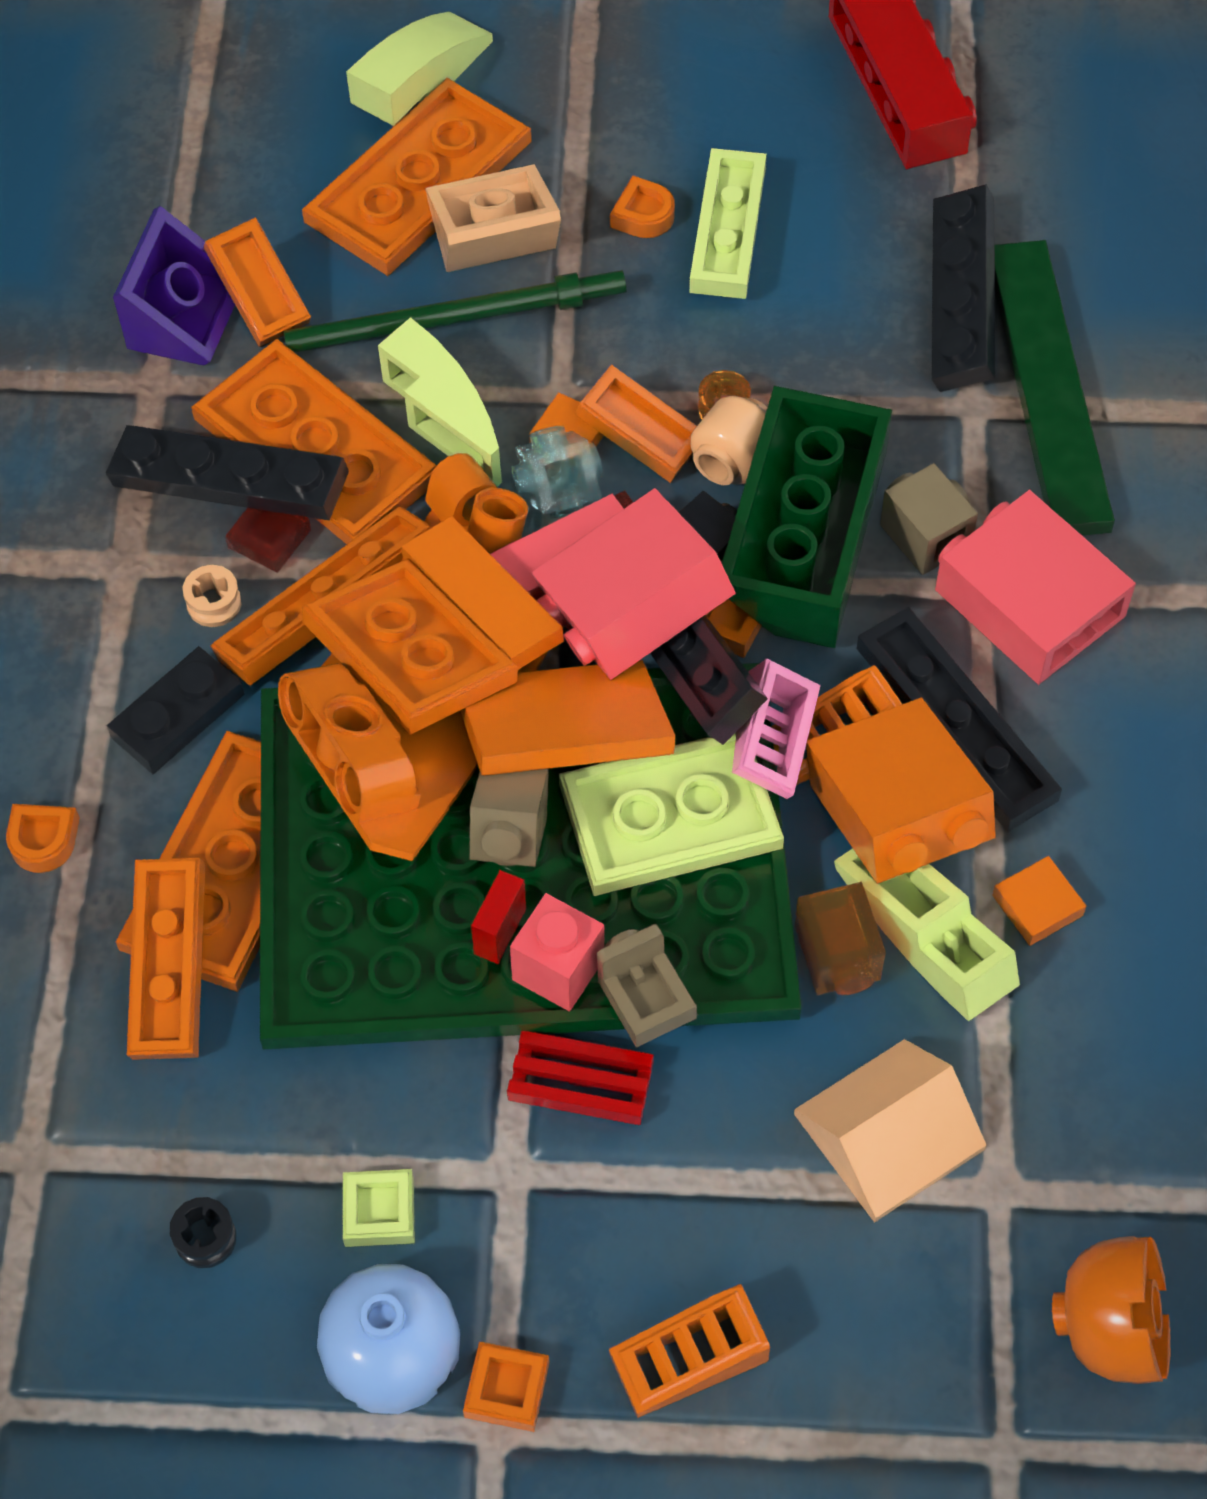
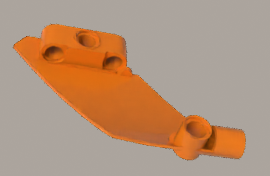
M457 453L448 456L435 467L429 479L425 501L431 508V511L426 516V523L434 527L453 516L489 554L522 538L528 513L526 501L520 495L510 490L498 488L474 457L467 453ZM548 652L520 668L518 673L538 671ZM332 653L321 667L285 673L280 678L278 683V699L286 724L371 851L413 861L478 767L461 712L458 711L410 735L372 696L365 684H361Z

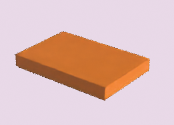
M408 558L302 606L303 623L361 684H365L372 696L410 735L517 683L518 666Z
M639 660L612 680L607 677L598 665L518 673L517 683L460 710L481 775L484 776L674 754L675 733L643 660Z

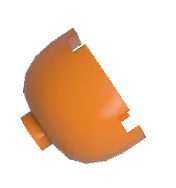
M1129 1236L1097 1242L1081 1252L1068 1270L1065 1292H1054L1052 1296V1317L1056 1334L1058 1336L1069 1335L1076 1358L1089 1371L1113 1382L1147 1384L1163 1382L1162 1379H1167L1169 1375L1171 1357L1169 1314L1162 1315L1159 1292L1167 1290L1160 1253L1155 1240L1152 1237L1137 1238Z

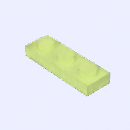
M711 148L690 274L689 293L746 299L767 154Z

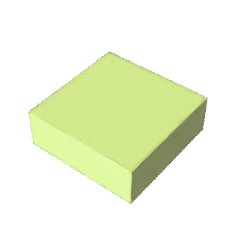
M412 1169L343 1172V1242L345 1247L415 1243L414 1176Z

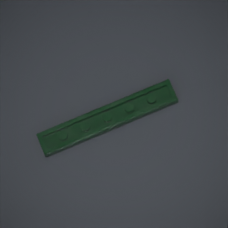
M1046 240L994 245L995 293L1043 501L1082 536L1112 533L1115 519Z

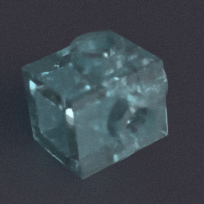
M553 426L531 433L529 435L531 443L515 447L520 464L512 466L511 469L517 493L524 500L529 499L530 505L542 514H550L552 518L564 517L584 508V503L602 498L598 478L603 477L601 460L594 443H588L586 438L573 431L566 432L564 426ZM560 461V470L557 475L547 478L544 465Z

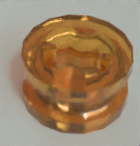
M728 370L714 371L705 376L698 390V412L700 418L703 419L715 405V398L719 400L721 395L751 398L750 384L744 376L735 371Z

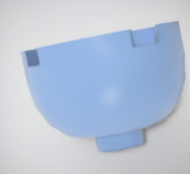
M376 1264L352 1273L331 1292L320 1313L317 1350L327 1380L346 1399L355 1402L357 1407L370 1413L400 1414L426 1404L438 1393L437 1388L446 1381L450 1371L453 1373L459 1360L460 1329L450 1299L428 1275L406 1265Z

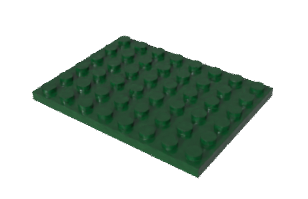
M746 663L743 666L747 671H750L760 663ZM661 668L647 669L675 733V745L710 737ZM262 688L260 832V1042L262 1049L520 1035L521 1031L551 1034L625 1029L598 982V970L570 1012L512 980L510 945L545 893L603 923L604 946L610 939L621 932L631 929L641 931L657 924L664 935V953L697 1006V1018L682 1026L800 1020L802 1008L784 844L783 849L594 896L559 785L560 773L601 764L593 763L548 769L547 821L535 867L524 865L503 866L494 862L470 860V805L480 773L479 766L413 861L371 851L286 724L279 706L278 688ZM765 719L764 724L772 728L771 722ZM760 737L759 743L774 750L772 742ZM755 756L758 764L776 772L775 764ZM767 790L783 834L779 795ZM502 870L525 880L526 911L499 964L474 955L471 925L496 876Z

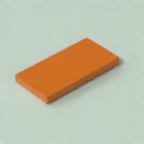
M446 78L302 209L304 223L386 276H389L436 232L426 188L500 172L532 142L531 128L449 78Z
M278 339L274 340L191 407L194 420L219 439L343 457L349 473L330 521L316 520L345 544L350 543L397 507L401 506L407 509L427 492L429 479L437 466Z
M226 731L159 859L200 857L204 861L205 887L201 979L238 992L260 948L261 741ZM133 910L116 940L119 951L131 954Z

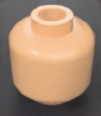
M738 396L723 397L715 403L691 434L690 443L693 461L696 468L708 480L723 486L746 483L767 411V407L762 402L753 398L746 399Z

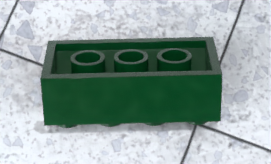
M779 386L773 387L722 562L725 572L736 592L729 600L773 635L836 648L887 453L892 416L891 409Z

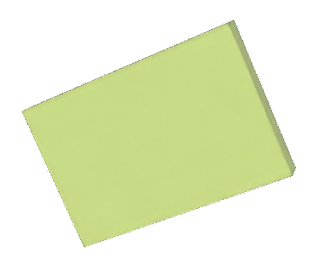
M736 733L724 745L712 737L675 745L674 754L605 762L559 774L561 792L594 896L783 849L784 836L767 789L732 773Z

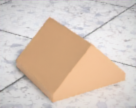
M535 164L426 188L427 199L446 272L556 248L561 223L560 210Z
M905 1039L794 1110L796 1118L874 1223L986 1149V1142L953 1066Z

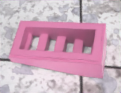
M765 659L748 671V673L768 699L736 732L732 773L788 799L795 792L821 685L769 659ZM769 701L782 707L783 713L768 706ZM766 719L780 726L781 732L765 725L764 720ZM760 737L778 745L779 752L759 743ZM755 756L777 765V772L754 762Z

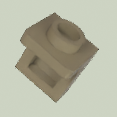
M657 924L641 931L631 929L621 932L610 939L604 948L597 952L598 982L636 1048L697 1018L696 1004L664 953V935Z

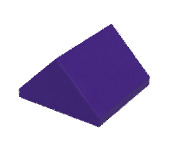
M161 206L153 210L113 296L127 349L204 366L210 363L235 303L204 250L205 240Z

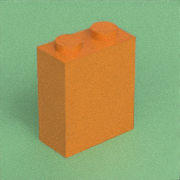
M922 697L807 740L806 750L811 788L877 884L904 873L913 872L922 866L963 850L972 849L981 843L996 838L993 790Z

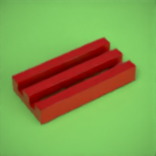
M521 1031L518 1054L515 1055L512 1079L509 1080L507 1098L508 1101L641 1126L654 1065V1054L536 1032ZM535 1055L599 1068L637 1074V1076L634 1077L554 1061L532 1058V1056ZM532 1075L568 1082L570 1085L586 1088L596 1087L633 1095L631 1102L527 1083V1077Z

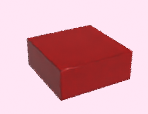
M502 870L499 871L471 925L474 955L499 964L526 911L524 879Z

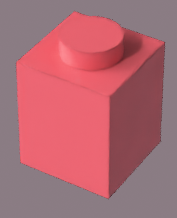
M545 893L510 945L512 980L570 1012L598 970L597 952L604 948V924Z

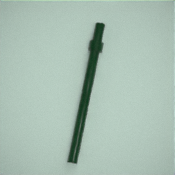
M623 270L580 278L577 272L554 276V282L284 330L286 346L293 352L388 336L410 317L424 329L555 305H558L559 310L582 307L583 300L626 293V281Z

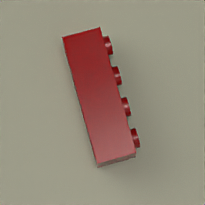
M830 0L828 17L905 169L967 154L971 129H974L977 124L975 106L968 95L963 96L956 83V74L952 61L949 57H943L936 45L933 26L929 19H922L916 7V0Z

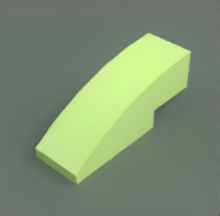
M451 12L433 14L412 22L388 36L346 71L350 102L395 126L417 102L420 103L446 78L455 81L493 42L492 33Z
M410 317L378 345L383 382L405 397L408 427L447 456L467 453L474 457L498 487L502 483L499 446L491 419L476 388L460 364L443 345Z
M853 848L834 861L837 872L885 935L929 984L966 1020H972L1020 985L1015 951L971 914L969 897L930 864L877 884Z

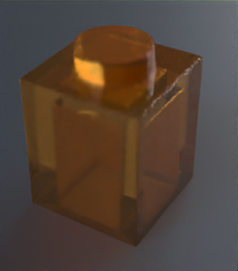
M862 882L798 897L795 929L817 995L836 991L839 995L856 994L872 986L874 981L881 980L886 950Z

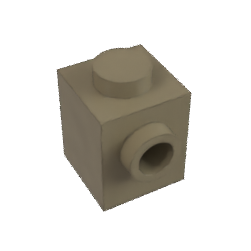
M933 463L915 474L909 472L899 476L888 486L884 492L880 526L918 571L924 575L939 566V555L953 538L961 534L967 537L975 531L978 513L970 505L963 487L957 481L949 480Z
M548 769L486 776L481 775V772L479 773L470 805V860L494 862L503 866H536L547 821Z

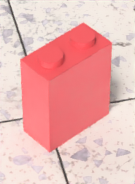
M656 488L531 572L544 594L536 601L562 627H566L569 630L563 635L577 658L584 666L594 660L610 680L736 594L716 551Z
M1029 489L1011 504L1005 501L997 505L985 518L982 526L967 537L963 534L956 536L944 547L938 558L940 564L935 590L1039 685L1126 617L1136 583Z

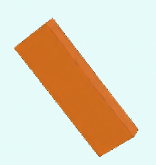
M453 516L401 546L403 560L408 558L518 666V670L564 642L563 627Z
M200 857L135 860L127 1056L132 1060L198 1058L205 887V863Z

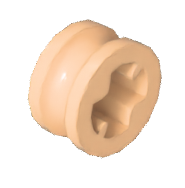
M206 565L193 570L186 577L182 587L183 596L187 605V611L193 621L201 626L218 627L231 622L238 615L242 605L237 580L230 570L223 566ZM215 589L216 593L221 596V599L217 602L209 603L203 593Z

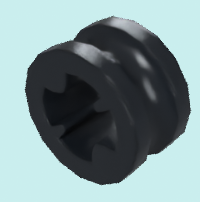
M198 1197L184 1202L175 1211L170 1221L169 1234L179 1257L188 1265L196 1268H211L223 1263L231 1255L236 1245L237 1231L228 1209L220 1201L209 1197ZM204 1219L208 1227L211 1226L213 1220L219 1222L213 1228L216 1237L213 1243L202 1247L200 1240L196 1239L193 1246L188 1244L194 1237L190 1226L195 1222Z

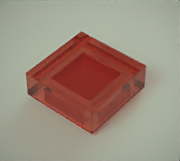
M247 508L226 534L225 538L229 549L278 573L311 531L308 517Z

